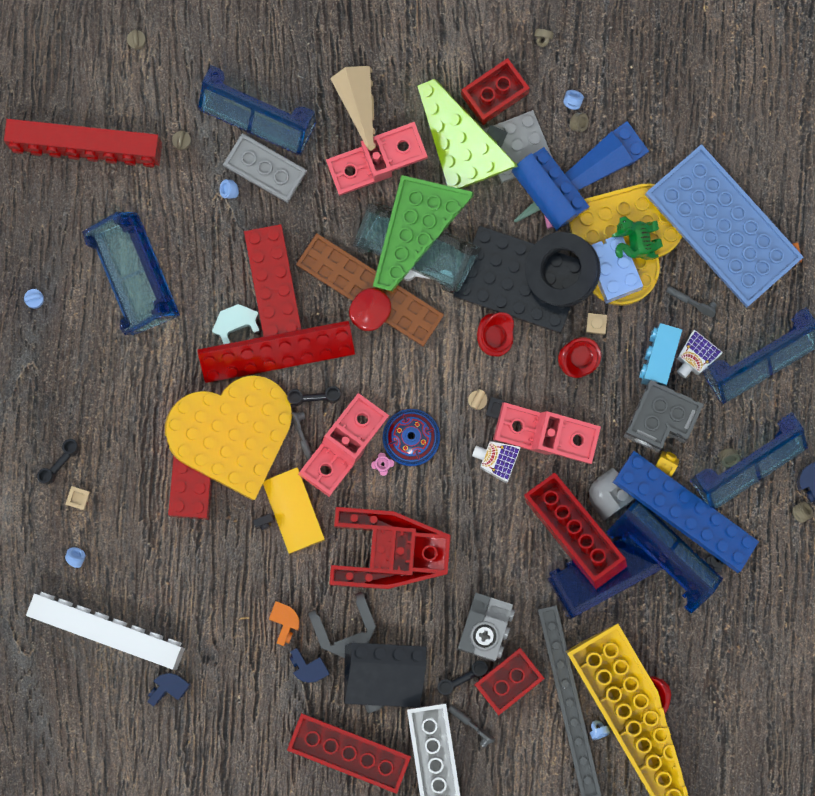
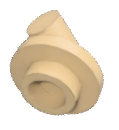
M480 389L472 392L468 398L470 407L475 410L483 409L487 404L486 392Z

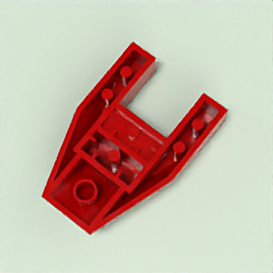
M336 507L335 528L373 531L370 568L331 565L330 586L391 589L448 574L451 535L394 511Z

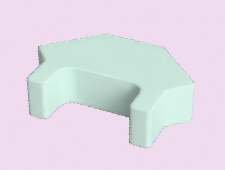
M239 304L220 311L212 332L221 337L223 344L230 343L228 338L230 333L247 326L251 327L256 335L260 333L256 323L259 313Z

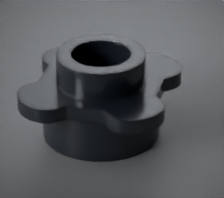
M713 555L707 557L706 563L711 565L715 572H721L722 567L726 565L721 561L716 562L717 558Z

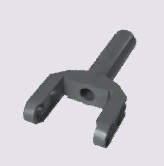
M359 592L355 596L357 599L356 605L367 632H360L334 642L332 646L316 611L308 612L322 649L345 658V645L351 642L369 643L376 626L363 592ZM364 705L367 713L384 708V706Z

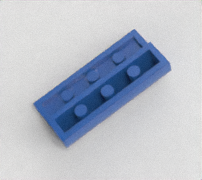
M545 147L534 154L531 153L517 164L518 167L513 168L511 171L556 231L570 223L575 217L590 207Z

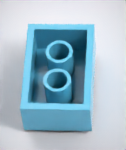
M662 323L657 328L654 327L649 340L652 342V346L649 345L644 357L647 363L643 365L639 378H642L641 384L647 385L652 380L661 386L667 385L682 329Z

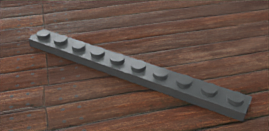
M557 605L538 609L581 796H601L571 663L565 652L567 651V646Z

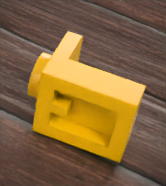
M662 451L655 466L672 477L678 467L679 459L671 452L666 453Z

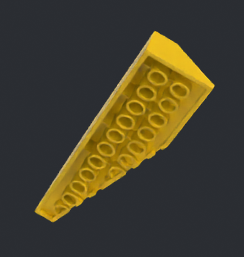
M617 623L565 651L649 795L688 796L659 693L619 624Z

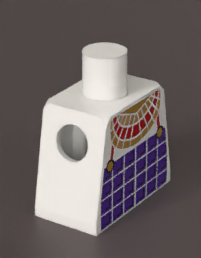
M694 330L677 358L682 363L677 373L683 378H686L691 371L699 375L718 359L723 352Z
M490 441L487 449L476 446L472 456L483 460L480 469L504 483H508L520 447Z

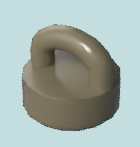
M136 29L131 31L127 36L128 45L134 50L142 49L146 44V37L143 32Z
M536 29L534 36L537 37V45L539 47L547 46L549 40L553 39L554 33L545 29Z
M585 113L573 114L570 119V129L579 132L585 131L589 124L588 116Z
M183 130L176 132L172 137L174 147L181 151L188 149L191 145L190 135Z
M724 449L719 452L720 461L724 467H733L740 461L738 451L735 449Z
M801 501L792 509L794 518L800 523H804L813 517V510L807 502Z

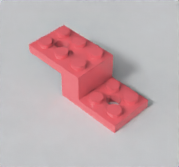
M415 122L374 136L373 142L376 144V147L371 151L361 141V147L326 159L339 196L392 177V171L428 159ZM406 142L409 148L406 151H400L398 144ZM353 167L356 172L353 176H348L345 174V169Z
M358 393L326 433L322 444L298 475L330 497L363 455L366 446L388 419L389 415ZM365 416L367 423L360 424L357 421V417ZM328 466L331 469V473L325 475L321 472L320 468Z
M504 402L501 406L493 440L545 455L555 454L592 464L601 426L548 411L540 413ZM514 421H518L521 424V429L518 432L514 431L512 427ZM575 435H579L582 439L579 446L573 443Z

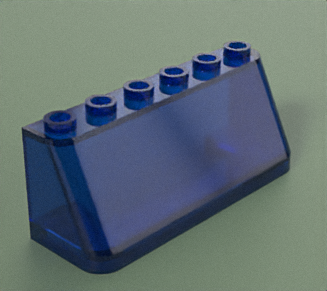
M642 522L634 527L635 531L628 534L626 531L617 536L618 540L613 542V544L626 558L627 567L599 588H594L573 560L566 564L567 568L562 571L557 568L549 573L551 577L547 578L569 620L674 563L649 523L645 525Z

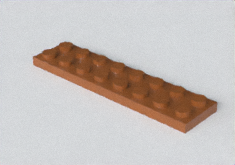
M317 233L296 263L297 267L350 301H353L362 290L376 288L373 287L377 271ZM399 285L393 292L377 288L384 292L391 302V312L385 323L424 347L443 319L444 314Z

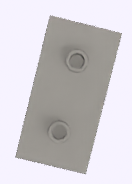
M243 133L223 163L225 168L286 203H289L307 173L306 169Z

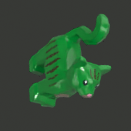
M626 216L621 217L617 225V232L612 234V237L629 235L630 247L625 243H619L615 248L616 256L622 258L624 252L631 258H642L645 260L658 258L659 256L655 254V251L663 247L661 239L651 241L650 233L659 229L658 222H633Z

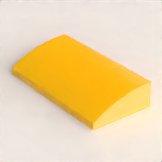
M298 467L263 482L289 554L325 541L302 477L298 475Z

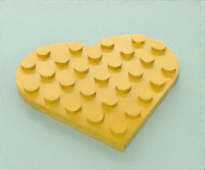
M639 184L586 198L584 200L590 206L588 210L575 217L569 223L572 234L583 238L590 245H593L600 241L604 244L605 239L611 238L612 234L617 232V225L621 217L626 216L633 222H658L659 229L651 232L650 238L651 241L655 239H661L663 247L655 251V254H658L659 257L653 260L632 258L643 284L642 290L612 301L609 304L630 305L645 298L652 291L658 280L660 271L659 258L670 253L682 238L681 234L645 196V193L655 184ZM629 235L624 236L625 243L630 247ZM597 284L593 294L604 301Z
M246 376L230 383L221 395L201 391L191 393L178 400L167 415L165 436L170 451L180 462L241 495L255 500L289 431L292 419L291 405L283 389L272 380L261 376Z

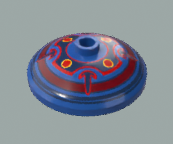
M405 409L394 414L386 423L383 431V444L387 454L395 462L404 466H418L429 461L437 452L440 444V432L434 419L427 413L417 409ZM414 433L415 438L409 439L408 434Z

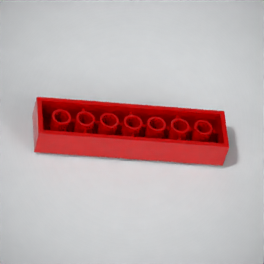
M15 119L6 120L4 142L13 153L23 154L25 151L31 152L32 155L42 156V153L50 154L49 156L60 158L63 155L74 160H79L82 157L93 162H98V159L112 164L120 161L131 166H135L136 163L153 168L155 165L160 166L162 142L158 134Z

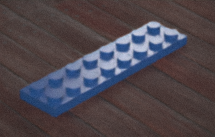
M635 451L630 454L613 480L615 485L737 573L741 572L759 543L750 534Z

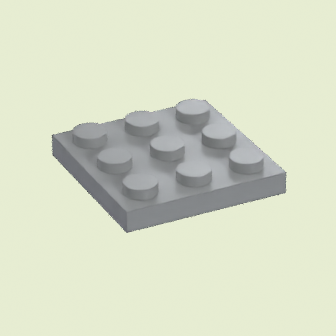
M533 110L493 125L508 132L501 148L517 164L529 154H534L543 147L551 155ZM512 169L498 174L501 184L516 178L511 172Z

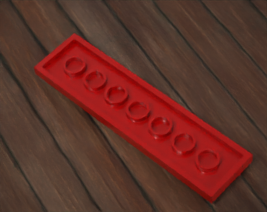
M349 321L197 349L205 383L355 355Z

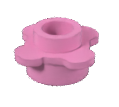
M379 453L378 458L372 462L371 466L373 469H377L380 475L385 476L389 468L394 466V461L392 459L389 460L384 453Z

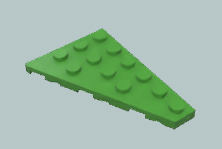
M401 175L373 287L393 292L470 201L474 193Z

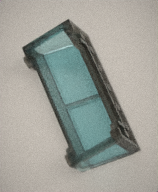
M380 202L369 203L352 245L357 248L358 252L365 255L369 252L381 256L393 208ZM443 231L411 270L439 282L443 286L442 289L446 292L460 291L481 247Z

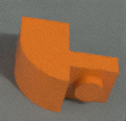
M275 601L269 620L283 625L277 644L285 646L286 643L290 644L293 633L290 632L291 629L299 631L300 619L291 607Z

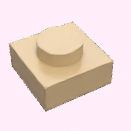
M588 313L586 333L605 335L607 315Z
M71 486L65 505L85 511L91 492Z

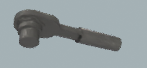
M670 285L667 288L666 293L686 304L693 305L701 313L709 317L715 316L717 307L715 302H710L709 305L698 303L691 299L690 296Z
M292 412V422L299 434L300 444L308 462L313 454L307 439L305 440L300 425L301 420L305 419L304 412Z
M451 705L447 710L465 725H470L482 736L481 746L486 748L488 744L495 741L491 734L479 728L455 706Z

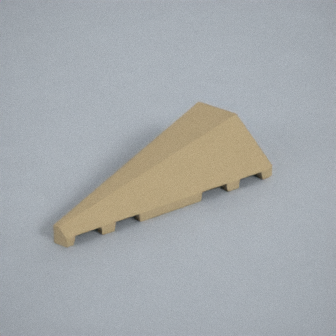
M370 66L345 67L330 79L363 142L371 151L376 147V144L373 142L375 129L373 128L374 98L371 94L373 81L370 75L372 69Z

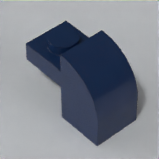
M815 462L803 468L797 478L798 491L806 488V497L810 503L813 502L814 506Z
M298 648L290 651L292 656L289 658L294 667H299L293 674L299 680L314 683L330 675L321 657L306 664Z
M176 674L160 675L153 681L159 687H154L148 694L150 699L147 702L156 707L166 692L175 699L180 700L191 684Z

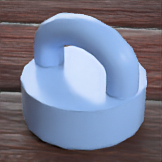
M568 90L564 97V105L569 109L577 110L581 107L584 96L576 90Z
M223 180L220 184L221 196L228 199L238 197L239 189L237 184L233 180Z
M30 289L25 293L24 301L30 308L35 309L43 304L44 296L39 290Z
M72 547L67 550L65 559L72 567L80 568L85 560V553L79 548Z
M595 720L592 722V731L590 732L592 740H598L610 734L608 726H604L601 721Z

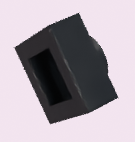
M492 125L489 126L487 131L497 144L502 147L508 132Z
M491 397L486 416L498 420L502 403L510 402Z
M271 513L253 520L255 528H260L261 531L272 527L271 523L274 522Z

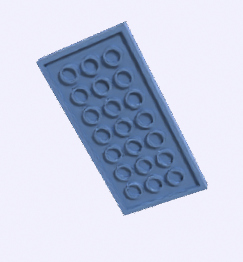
M702 144L645 193V196L746 308L803 258L800 252Z

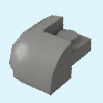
M614 468L598 477L591 484L589 490L591 505L603 522L635 499L613 483L618 474Z

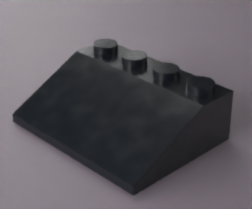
M352 642L345 645L344 704L419 708L426 671L427 647Z

